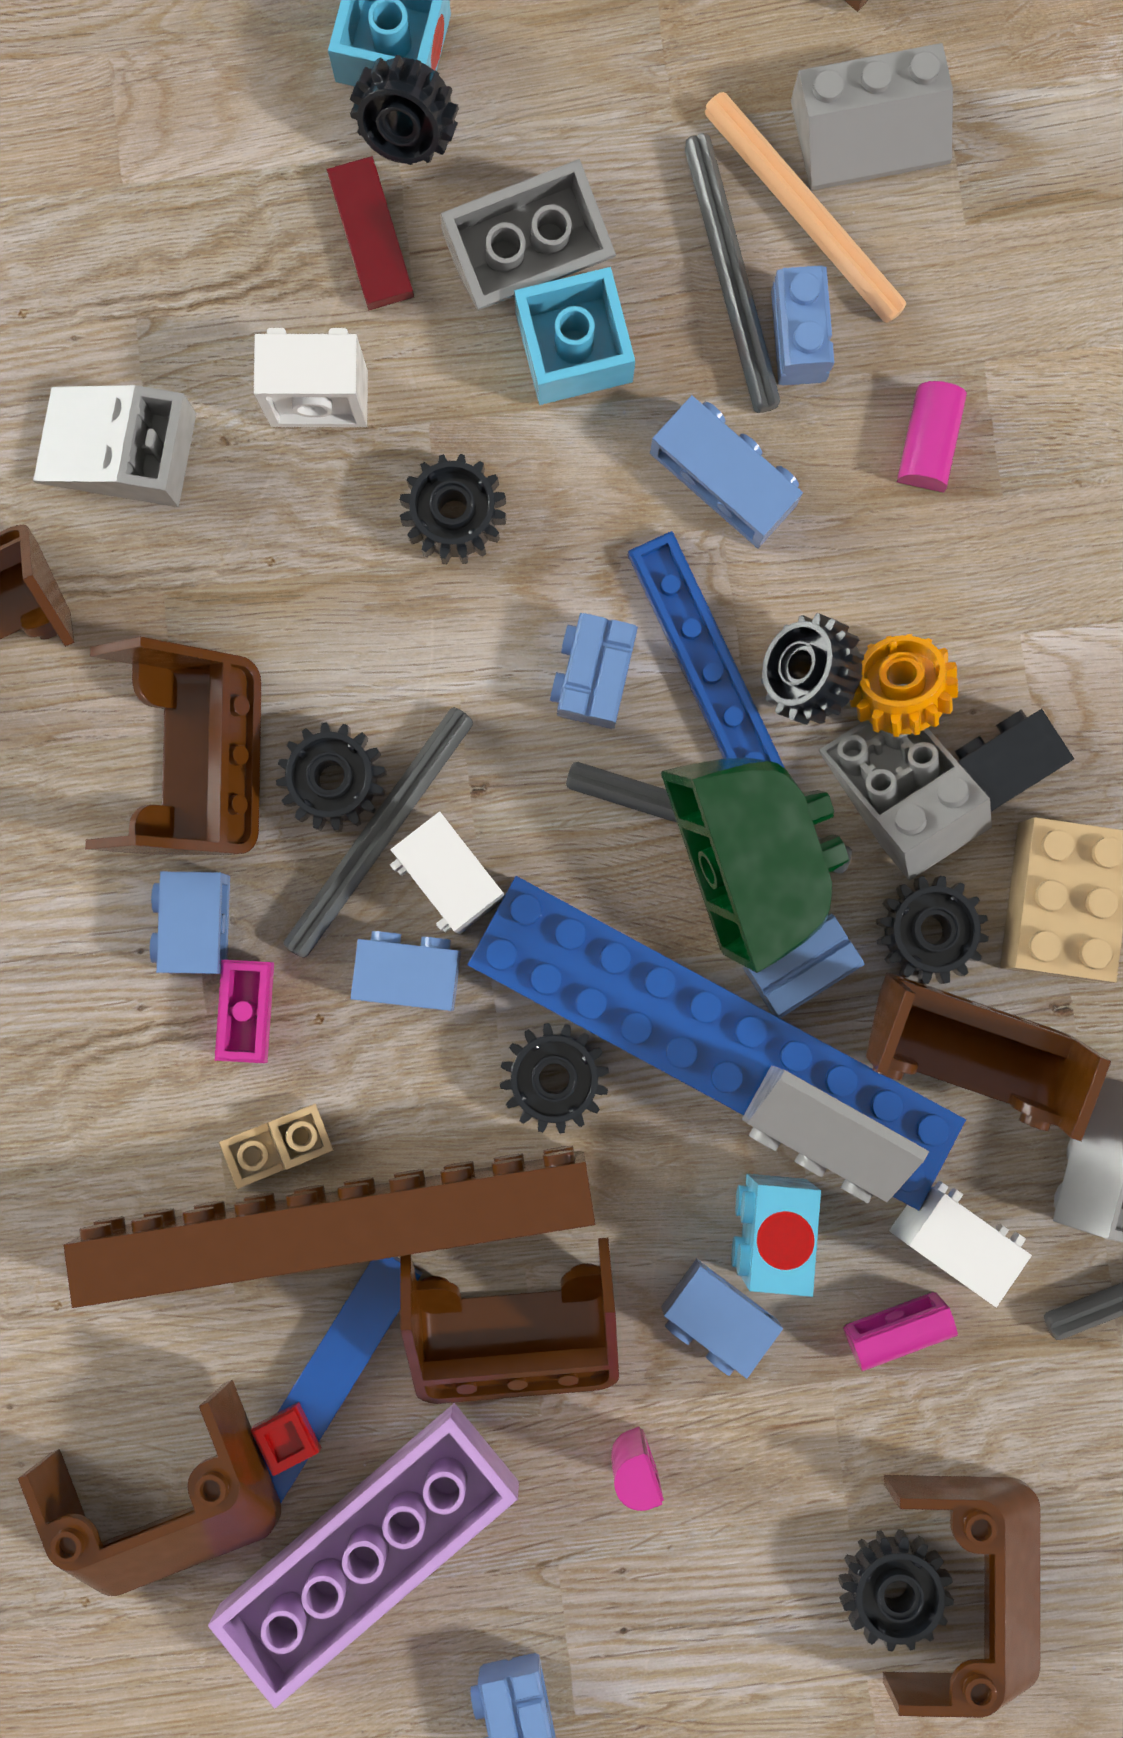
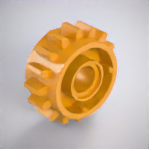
M912 634L887 636L886 639L867 646L864 660H862V680L854 694L853 700L849 702L851 707L857 708L858 720L860 722L868 720L873 725V731L877 733L882 730L893 734V737L912 733L919 735L920 731L930 726L937 727L939 725V718L943 713L951 714L953 711L952 698H958L956 662H948V650L946 648L938 649L932 644V639L930 638L922 639L912 636Z

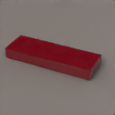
M373 156L326 169L368 311L414 298L411 282Z

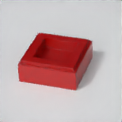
M299 1402L255 1424L251 1428V1432L273 1476L318 1454L322 1448Z

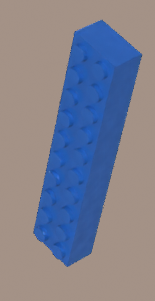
M515 876L467 964L742 1115L745 1114L771 1065L788 1071L929 1151L924 1162L893 1196L918 1211L966 1122V1119L891 1078L873 1071L867 1065L518 876Z

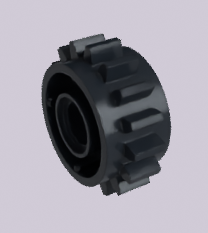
M396 55L395 58L387 61L380 57L376 60L373 69L365 67L362 70L350 97V100L354 103L350 116L357 120V133L364 138L371 149L384 158L408 165H413V163L423 160L429 163L434 152L440 155L445 153L449 141H452L458 125L455 118L459 107L458 104L451 102L450 96L453 90L450 86H446L443 79L439 76L440 73L436 70L434 71L420 60L402 58L401 55Z
M443 454L439 455L437 464L430 466L425 462L421 463L422 473L419 477L408 476L406 479L411 493L401 494L399 499L401 506L410 510L400 515L402 526H414L407 534L410 543L415 544L422 541L421 550L423 556L428 558L436 552L440 554L442 564L446 565L451 557H459L462 564H467L469 554L476 552L482 557L486 555L484 545L487 541L498 543L500 540V535L495 525H504L507 521L506 513L496 509L506 505L504 492L493 493L499 486L496 474L485 477L484 463L479 461L474 466L467 464L463 454H460L456 461H447ZM450 501L462 502L467 507L460 517L454 519L444 517L440 512L442 507Z
M816 613L813 619L801 615L798 622L790 625L786 624L783 630L771 641L763 660L761 684H764L768 692L765 697L766 701L777 705L775 709L777 714L804 725H808L810 720L822 724L825 723L826 716L832 714L839 715L841 709L850 700H853L863 676L861 674L864 654L859 653L856 645L860 640L858 636L848 632L849 626L820 613Z
M327 722L321 724L320 733L312 734L307 728L303 729V741L299 744L291 741L287 743V747L292 752L289 759L278 760V765L285 769L286 772L285 777L276 780V785L289 791V794L281 801L286 807L300 806L295 814V818L300 822H304L312 815L313 828L321 831L326 822H331L334 831L342 832L343 821L350 820L358 827L361 825L359 814L364 810L373 814L376 812L377 809L371 803L374 795H385L384 788L377 784V778L386 776L387 771L384 767L374 766L373 764L381 756V753L377 747L365 751L364 748L369 738L362 732L352 739L351 728L346 724H342L338 733L332 732ZM333 765L342 767L344 770L342 784L333 790L322 789L320 775L323 770Z
M925 876L915 878V891H912L906 884L896 887V891L900 898L898 900L885 899L882 904L889 911L887 917L876 919V924L884 927L885 936L876 940L877 945H887L890 951L884 960L887 964L899 962L902 965L899 975L903 978L909 977L914 971L918 972L919 984H929L933 973H935L939 984L950 983V971H953L958 976L967 975L969 972L965 963L968 960L980 961L982 956L976 950L978 944L988 942L989 936L981 933L980 925L988 921L987 915H978L975 906L980 901L979 898L976 896L967 899L963 895L965 885L961 882L953 885L951 888L946 887L945 876L935 877L930 887ZM928 916L937 919L942 926V936L936 944L927 942L921 932L922 923Z
M545 1023L543 1036L536 1037L530 1029L526 1030L524 1033L528 1044L522 1047L519 1044L512 1043L509 1048L517 1056L515 1061H502L501 1068L511 1072L510 1079L500 1082V1089L512 1090L514 1095L506 1103L507 1108L520 1106L523 1109L519 1120L522 1124L529 1121L531 1117L537 1119L538 1132L543 1133L548 1123H556L559 1133H565L566 1121L572 1119L579 1127L585 1125L582 1113L586 1109L596 1114L600 1110L596 1102L593 1101L595 1094L607 1095L608 1088L598 1083V1077L608 1074L609 1068L596 1066L594 1062L603 1053L601 1048H594L588 1051L585 1045L589 1035L584 1032L576 1040L571 1038V1026L568 1024L564 1025L560 1034H553L550 1023ZM560 1064L566 1068L569 1073V1082L564 1089L552 1092L542 1086L540 1072L545 1066Z
M901 1529L897 1530L895 1537H886L883 1531L879 1530L876 1532V1539L869 1543L860 1539L858 1541L860 1550L856 1555L847 1554L844 1558L849 1567L848 1574H840L838 1577L842 1589L848 1591L841 1595L839 1599L844 1611H852L848 1619L853 1629L856 1631L864 1627L863 1634L868 1643L873 1645L878 1639H881L887 1650L892 1652L896 1644L907 1645L911 1651L915 1650V1643L924 1638L931 1642L934 1639L932 1632L937 1625L946 1626L948 1622L943 1614L945 1606L954 1604L953 1597L949 1591L944 1589V1587L953 1583L952 1577L946 1569H939L944 1563L936 1550L927 1553L928 1545L922 1537L918 1536L913 1542H910L904 1530ZM896 1581L907 1583L904 1593L899 1597L887 1598L884 1596L886 1588L891 1583Z

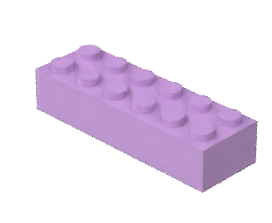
M453 1403L219 1604L208 1627L275 1709L517 1501L519 1481L457 1405Z

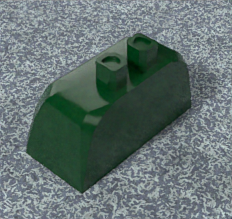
M754 758L718 759L680 766L661 772L706 910L723 955L758 973L798 948L822 928L828 919L831 908L832 880L829 873L849 861L845 844L840 836L831 834L818 839L814 825L834 817V809L827 792L815 790L803 793L788 771L780 764Z

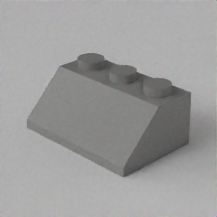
M943 43L798 71L791 97V105L810 191L951 163L953 87Z
M580 159L441 213L443 236L458 274L478 311L514 297V290L558 280L616 256Z
M773 1065L769 1068L742 1118L744 1122L753 1126L748 1135L749 1137L774 1151H777L780 1143H783L799 1152L794 1161L795 1163L820 1177H823L826 1169L845 1178L840 1188L866 1203H869L873 1195L888 1202L924 1162L929 1153L928 1150L788 1071Z
M1105 1077L1082 1142L1071 1138L1068 1143V1164L1063 1182L1055 1192L1054 1207L1056 1210L1053 1221L1099 1237L1123 1242V1082Z

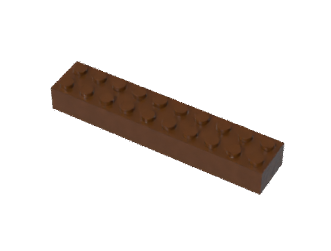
M561 1146L543 1150V1159L525 1162L522 1153L493 1158L494 1163H492V1167L475 1169L473 1161L446 1165L444 1170L440 1171L441 1175L425 1177L424 1169L409 1170L394 1174V1178L389 1179V1183L375 1185L374 1177H366L345 1181L344 1186L337 1188L338 1191L325 1193L324 1185H315L295 1189L294 1194L287 1195L285 1200L275 1201L274 1193H264L245 1197L244 1202L236 1203L234 1208L225 1209L224 1201H213L195 1205L194 1210L185 1211L183 1216L175 1217L174 1208L145 1213L143 1218L132 1220L131 1224L125 1225L124 1216L93 1222L94 1225L80 1228V1236L63 1245L72 1308L594 1226L596 1224L584 1152L574 1154L573 1146Z

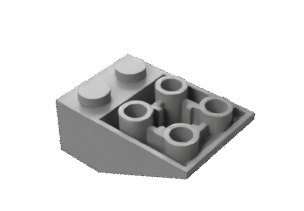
M137 385L52 387L33 481L37 484L179 507L197 413L185 394Z
M867 720L819 749L821 756L880 846L909 881L992 828L990 798L928 728L920 731L919 735L912 733L893 737V734L882 730L878 733L873 731V725Z

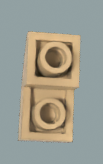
M316 1103L219 1142L236 1189L334 1151Z

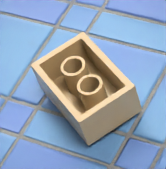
M1037 817L1018 823L1000 969L1094 983H1117L1123 934V830Z

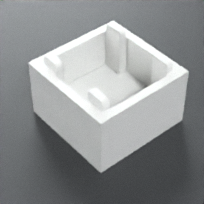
M268 328L267 334H255L254 395L271 427H367L368 370L357 334H348L346 328L329 329V334H287L284 328Z
M440 811L390 849L397 857L390 866L401 876L407 872L411 875L443 916L436 925L445 933L452 928L454 932L462 934L498 906L505 896Z
M938 1181L934 1187H931L920 1210L918 1211L906 1205L889 1231L997 1308L1032 1256L1021 1248L1026 1238L1014 1232L1011 1238L1008 1239L1006 1234L1009 1229L1000 1223L994 1229L958 1203L963 1196L961 1192L952 1188L947 1195L945 1192L948 1186Z

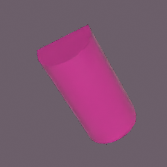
M928 381L918 386L898 472V483L945 492L967 392L962 387L942 381Z
M221 960L215 1061L268 1063L274 962Z
M936 1292L928 1293L856 1320L843 1327L851 1351L862 1372L958 1336L950 1307Z
M639 1426L622 1433L615 1440L611 1450L614 1486L619 1500L628 1508L636 1511H646L663 1505L662 1501H664L658 1470L643 1429H640Z

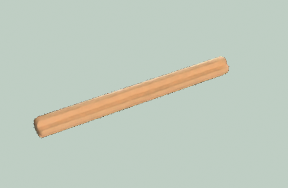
M719 92L706 105V117L882 321L888 323L899 316L906 306L905 299L727 93Z

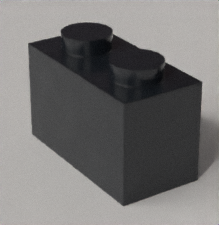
M1021 709L996 725L1001 734L985 743L982 737L978 736L954 751L960 759L957 762L990 798L991 812L1074 760L1069 749L1042 709L1028 717Z

